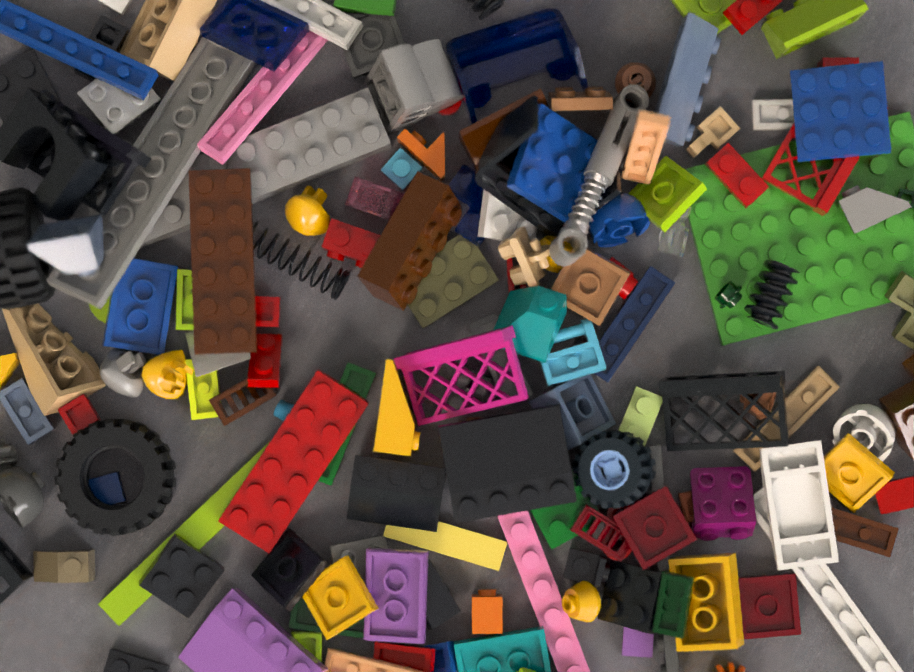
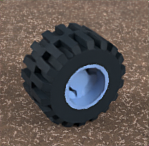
M607 431L593 435L588 438L589 441L587 443H583L580 446L582 451L575 455L574 460L578 461L577 466L573 467V474L577 473L578 479L574 481L576 486L582 487L583 490L580 493L583 497L591 498L589 502L594 505L600 504L602 508L615 509L634 504L645 496L644 493L649 491L653 485L650 482L651 479L655 478L656 472L652 471V466L656 464L655 458H650L651 449L643 445L644 441L640 437L636 438L630 432Z

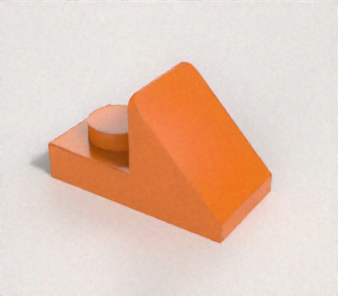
M404 129L397 136L398 142L442 182L445 178L444 132L427 149L424 146L427 141L414 130L410 133Z

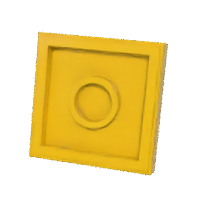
M849 433L824 455L829 493L853 513L891 480L895 473Z
M349 555L342 557L325 568L302 596L326 640L333 638L379 609Z

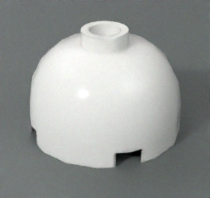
M871 404L854 405L846 409L837 419L833 427V444L835 446L849 433L883 462L893 448L896 435L894 423L887 412L878 406Z

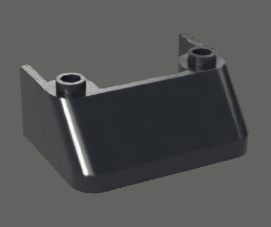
M532 95L498 123L475 167V181L481 188L549 236L557 237L565 223L506 186L520 144L539 130L538 98ZM620 166L612 185L605 189V193H601L602 200H598L599 207H596L595 211L622 193Z

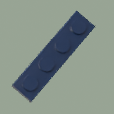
M652 266L647 269L599 341L607 369L593 374L607 383L610 381L674 286V281Z

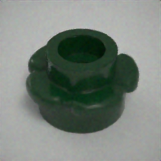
M732 281L725 284L715 296V300L721 304L719 307L722 309L727 305L730 309L733 308L743 296L739 293L742 287L740 285L736 286Z

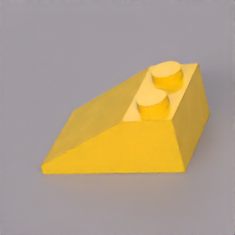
M386 359L374 451L411 456L413 450L418 451L421 432L415 431L416 424L395 362Z

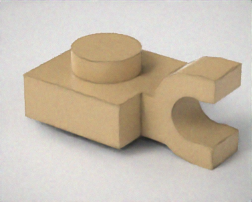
M720 106L698 125L697 129L702 135L690 144L686 151L694 159L709 144L717 150L738 132L740 127Z

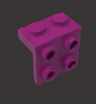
M746 466L692 469L690 472L693 505L691 530L695 537L703 541H713L719 537L742 540L748 536H753L756 525V513L750 469Z

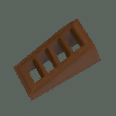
M245 378L211 398L209 402L223 425L226 426L275 398L277 395L273 388L261 387L265 395L260 398L254 387H248V381ZM244 387L248 388L255 400L251 404H249L241 390ZM235 392L244 405V408L241 410L238 409L231 397ZM226 399L234 414L228 416L220 401Z

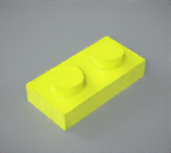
M192 359L185 360L186 365L194 370ZM218 370L196 377L195 371L192 375L186 373L191 420L218 417L209 402L211 398L220 394Z

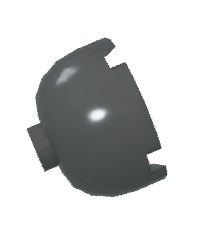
M13 466L0 470V501L5 506L4 510L22 528L30 524L42 511L45 497L41 488L45 484L36 472L29 474L24 469Z

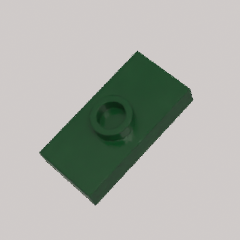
M669 571L662 572L652 632L681 639L685 637L694 583L693 576Z

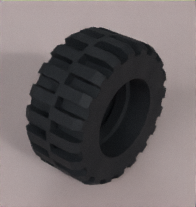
M23 187L0 191V308L6 310L47 302L53 297L55 288L46 281L54 266L28 250L27 243L40 225L45 223L43 214L30 199L33 193L31 190Z
M105 419L104 421L88 424V427L80 429L73 434L74 438L70 442H66L62 448L64 453L61 458L57 459L56 463L59 471L58 476H54L55 485H59L60 490L57 496L59 502H64L67 507L65 512L68 516L78 520L77 524L82 528H89L93 530V533L100 535L120 536L132 533L152 524L151 522L164 513L166 505L170 504L173 497L172 490L173 487H176L177 480L174 477V469H176L175 460L171 459L169 454L171 450L167 444L161 441V436L155 431L148 429L146 425L127 419ZM111 448H121L133 453L141 462L144 471V484L138 496L131 502L119 506L109 505L100 501L91 491L88 481L90 466L95 457Z

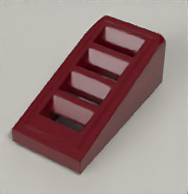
M584 504L569 530L620 562L630 549L626 539L617 552L612 549L622 534L617 523L587 504ZM590 515H593L596 518L588 531H582ZM600 522L606 523L597 539L592 537ZM612 527L616 531L606 546L602 541Z

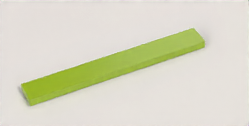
M269 442L98 604L118 626L153 595L139 586V581L174 534L200 550L225 526L218 522L220 516Z

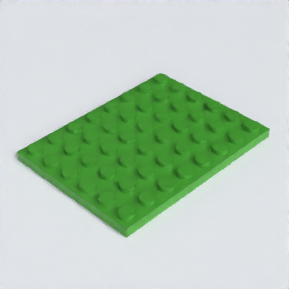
M910 111L888 117L891 153L860 156L830 210L824 216L814 212L810 206L766 181L764 182L769 188L745 209L705 164L685 169L703 182L707 188L686 210L721 346L891 303L884 295L900 272L904 271L914 277V209L908 208L853 234L838 203L839 200L843 199L842 192L857 185L860 190L868 187L897 197L900 188L914 191V126ZM792 141L788 145L793 157L797 156L796 141ZM780 145L741 154L740 156L762 178ZM785 151L780 160L787 158ZM832 159L815 160L818 172L828 170L833 165ZM793 161L797 178L813 174L810 161ZM788 162L776 165L771 176L781 182L793 179ZM827 174L819 176L821 184ZM815 177L799 181L802 194L813 199L818 190ZM794 183L787 184L788 186L795 189ZM903 194L901 196V199L911 203L912 198L910 195ZM766 260L780 262L800 272L792 273L791 275L798 281L797 285L787 284V288L793 292V295L782 296V299L788 303V306L777 307V310L783 314V318L772 319L779 326L778 329H772L752 321L746 317L750 315L744 310L746 305H755L749 299L750 294H760L754 288L755 283H765L759 277V273L761 271H769L764 266ZM729 281H732L736 286L740 285L742 288L739 293L743 295L740 301L731 309L727 305L721 309L719 307L721 304L715 300L717 293Z

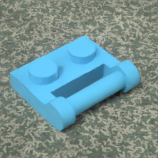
M583 319L580 324L559 330L554 344L585 335L587 342L550 353L546 363L540 362L548 387L607 369L592 321Z

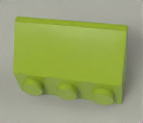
M798 0L793 3L794 8L787 12L779 9L767 15V21L762 25L761 29L776 59H779L856 22L869 8L863 0Z

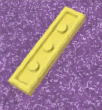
M438 521L437 532L386 525L383 534L384 537L497 571L500 569L507 546V541Z

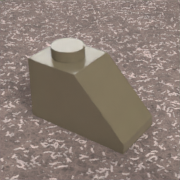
M95 549L33 551L34 582L81 583L95 580Z

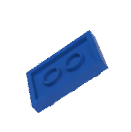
M133 258L110 295L102 346L157 355L164 353L178 266Z

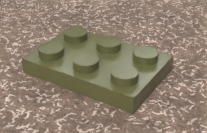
M467 230L448 241L443 250L437 252L432 261L430 273L426 278H422L417 287L418 291L414 301L408 304L423 329L499 281Z

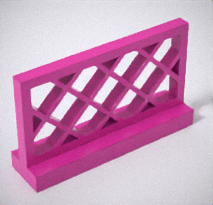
M513 325L408 352L393 358L396 369H402L418 426L529 398L512 340L516 337ZM505 348L508 362L505 368L491 360L498 349ZM489 352L487 357L482 355V353ZM471 356L483 362L478 375L464 367ZM462 359L460 364L457 363L455 360ZM443 363H447L456 369L451 382L438 374ZM488 366L501 373L496 386L482 379ZM421 370L430 376L424 388L415 383L412 371ZM461 373L474 380L468 393L455 385ZM506 377L515 382L518 395L509 396L500 390ZM434 380L447 387L442 399L429 392ZM479 384L492 392L485 403L473 397ZM452 391L465 399L460 409H455L446 403ZM425 398L438 405L432 416L425 417L422 407ZM469 402L474 404L473 406L467 407Z

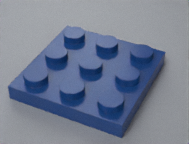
M883 61L790 70L798 162L891 153Z
M540 103L538 104L539 130L520 144L506 186L566 223L569 220V214L573 212L572 207L576 205L575 200L579 198L578 193L582 191L581 186L585 184L584 171L598 140Z

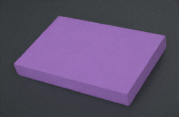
M385 548L366 549L365 585L379 609L364 617V640L424 644L426 642L428 551Z

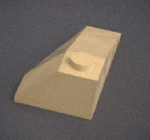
M39 304L9 310L2 309L29 390L44 416L57 413L59 408L82 394H86L89 397L106 386L101 379L100 369L95 360L87 352L82 353L71 342L73 338L67 332L62 333L51 322L52 317Z

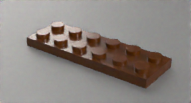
M251 169L189 171L194 354L257 353Z

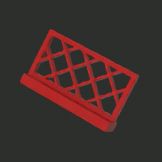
M793 123L763 174L762 179L810 206L814 212L824 216L830 210L860 156L832 159L833 165L831 168L818 172L816 162L810 161L813 174L797 178L793 161L798 159L797 156H791L788 145L791 139L796 138L795 124ZM785 151L787 158L780 160ZM789 163L793 179L781 182L771 176L776 165ZM827 174L821 184L819 176ZM815 177L818 190L813 199L802 194L799 181ZM794 183L795 189L788 186L787 184Z

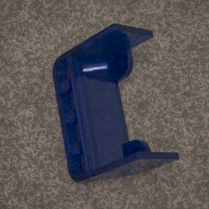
M543 9L455 37L446 44L453 73L463 94L462 101L472 124L477 122L474 108H481L487 104L492 98V88L547 71L551 78L558 81H566L572 76H576L582 89L588 88L579 46L558 9Z

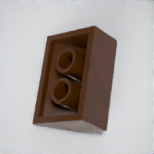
M541 88L459 131V140L474 169L495 128L503 118L532 95L538 98V104L542 103L549 108Z

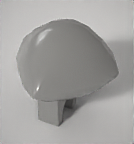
M114 348L110 350L100 367L102 381L109 389L131 398L138 397L143 391L144 381L141 377V367L146 363L142 352H138L134 356L131 351Z

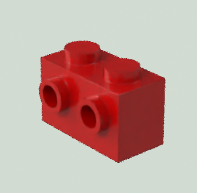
M331 218L321 247L323 250L328 251L327 257L341 262L346 257L356 261V267L362 268L380 235Z

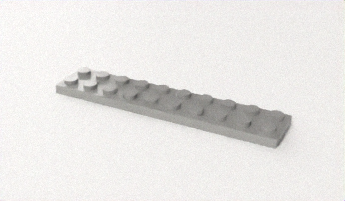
M204 34L133 145L152 159L145 169L139 165L137 166L106 216L101 215L103 221L104 260L100 267L96 269L95 273L86 276H79L78 273L66 274L55 267L46 280L50 286L102 309L201 152L197 143L230 106L257 63L258 57L256 53L210 34ZM121 163L114 176L119 175L125 163ZM106 189L103 191L102 195L98 199L97 205H99L105 197ZM92 209L88 216L99 215L100 213Z

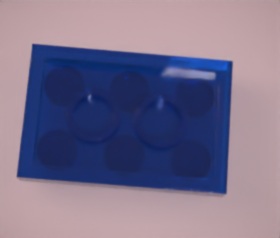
M224 0L199 28L202 37L274 72L309 32L307 22L261 0Z

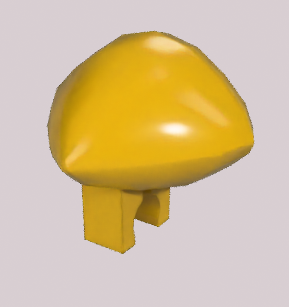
M307 185L302 194L294 195L285 205V215L288 223L294 230L305 236L325 234L329 227L330 215L322 207L328 195L323 189L318 188L315 191L311 186Z
M172 350L159 354L142 366L141 377L145 385L158 397L178 399L184 395L187 386L186 373L192 375L194 370L186 365L183 350Z

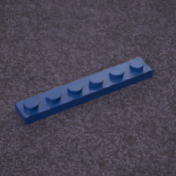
M0 0L1 34L142 100H145L159 76L157 70L7 0Z

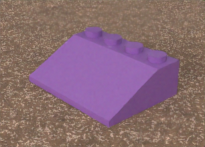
M232 588L178 657L194 672H326L328 670L321 661L294 639L239 588Z

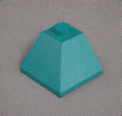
M541 286L510 291L493 330L513 325L516 337L512 340L516 354L546 363L567 313V295Z

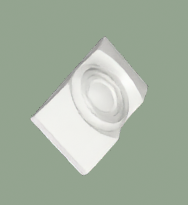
M821 440L789 444L788 447L760 448L762 484L767 502L770 538L777 570L839 562Z

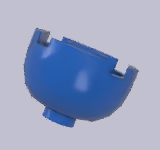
M620 193L597 210L596 214L591 216L593 221L588 223L593 243L597 242L598 247L604 248L627 243L628 240L624 237L634 232L637 237L648 229L650 220L646 217V211L636 197Z

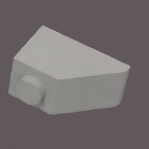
M858 185L842 192L843 199L838 201L853 234L911 207L909 201L868 187L860 190Z

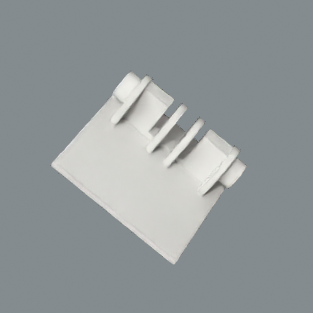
M95 79L77 93L102 122L104 129L114 135L118 134L128 124L133 123L136 118L141 117L144 112L151 107L153 108L161 100L152 88L145 100H142L99 79Z

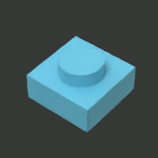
M399 148L380 171L404 191L412 182L417 171L421 172L423 167Z

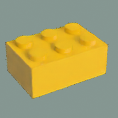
M736 553L675 556L669 559V572L694 577L685 637L683 639L675 637L677 652L738 649L744 645Z

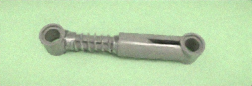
M633 84L624 87L613 100V110L608 115L584 171L585 184L581 186L582 191L578 193L579 198L575 200L576 205L572 207L573 212L569 214V220L566 221L559 235L550 244V257L558 265L570 266L582 257L587 250L586 236L589 231L588 229H590L588 223L593 221L591 216L596 214L594 209L599 207L597 202L602 200L601 193H605V189L613 183L631 141L639 110L645 111L649 104V96L646 90L639 85ZM625 99L630 100L635 108L629 107ZM621 122H623L622 125H621V127H620V130H619V132H618V134H617V137H616V139L614 140V138H615V136H616V133H617V131H618V129H619V126H620ZM563 242L571 244L574 252H567L563 247Z

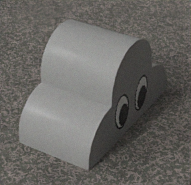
M439 39L428 40L413 46L411 44L398 45L381 51L364 81L367 88H369L388 136L416 124L424 117L439 112L463 98L461 89Z

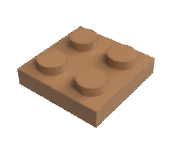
M560 86L555 87V92H548V104L553 111L613 110V97L609 91L603 89V86H586L585 91L576 92L573 90V87Z
M587 247L584 255L570 266H563L551 290L567 295V308L600 326L631 272Z

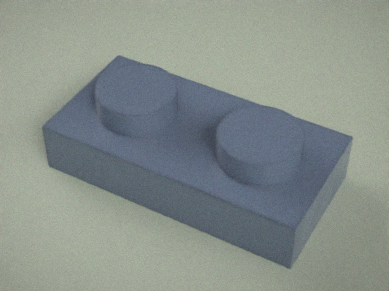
M25 378L17 380L0 391L1 403L28 445L35 443L56 429L48 415H43L29 390Z

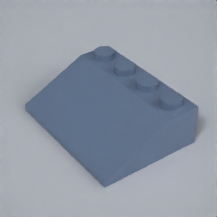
M688 13L680 23L654 110L655 114L670 116V123L664 142L680 147L684 145L685 141L690 142L695 128L694 124H690L693 112L699 113L704 98L703 95H699L702 83L708 84L712 72V66H708L711 54H717L721 42V37L717 36L718 28L692 13Z

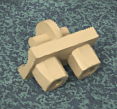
M525 226L516 229L511 237L503 240L499 244L498 250L504 260L516 257L519 265L513 266L510 269V277L513 284L521 285L528 283L529 287L539 286L538 281L546 275L544 269L549 267L546 257L550 255V245L541 246L538 238L530 240Z

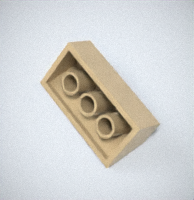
M145 0L119 53L157 70L159 76L175 81L192 49L197 45L199 35L205 23L210 19L212 9L217 0Z

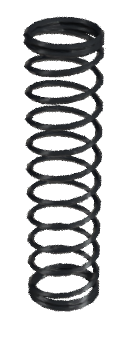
M258 221L253 225V233L258 225ZM266 227L254 245V249L258 246L257 258H262L269 251L267 263L270 265L280 256L278 270L284 269L291 261L288 270L289 276L294 275L302 266L299 274L300 282L304 281L312 272L310 287L316 286L323 278L320 292L324 293L334 283L331 299L337 300L350 277V271L345 270L341 275L343 268H340L328 286L323 290L324 283L332 266V262H329L323 273L312 285L322 257H318L309 272L302 278L305 265L311 254V250H309L297 268L291 273L293 263L301 247L299 244L286 263L280 268L290 239L286 240L278 254L270 261L273 248L279 237V233H277L267 249L259 256L262 243L269 230Z

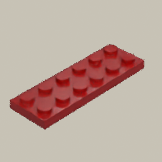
M317 369L231 499L218 522L267 553H270L369 405V401L325 372Z

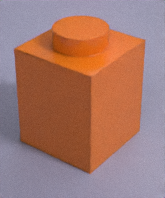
M478 589V594H472V634H503L502 594H496V589Z

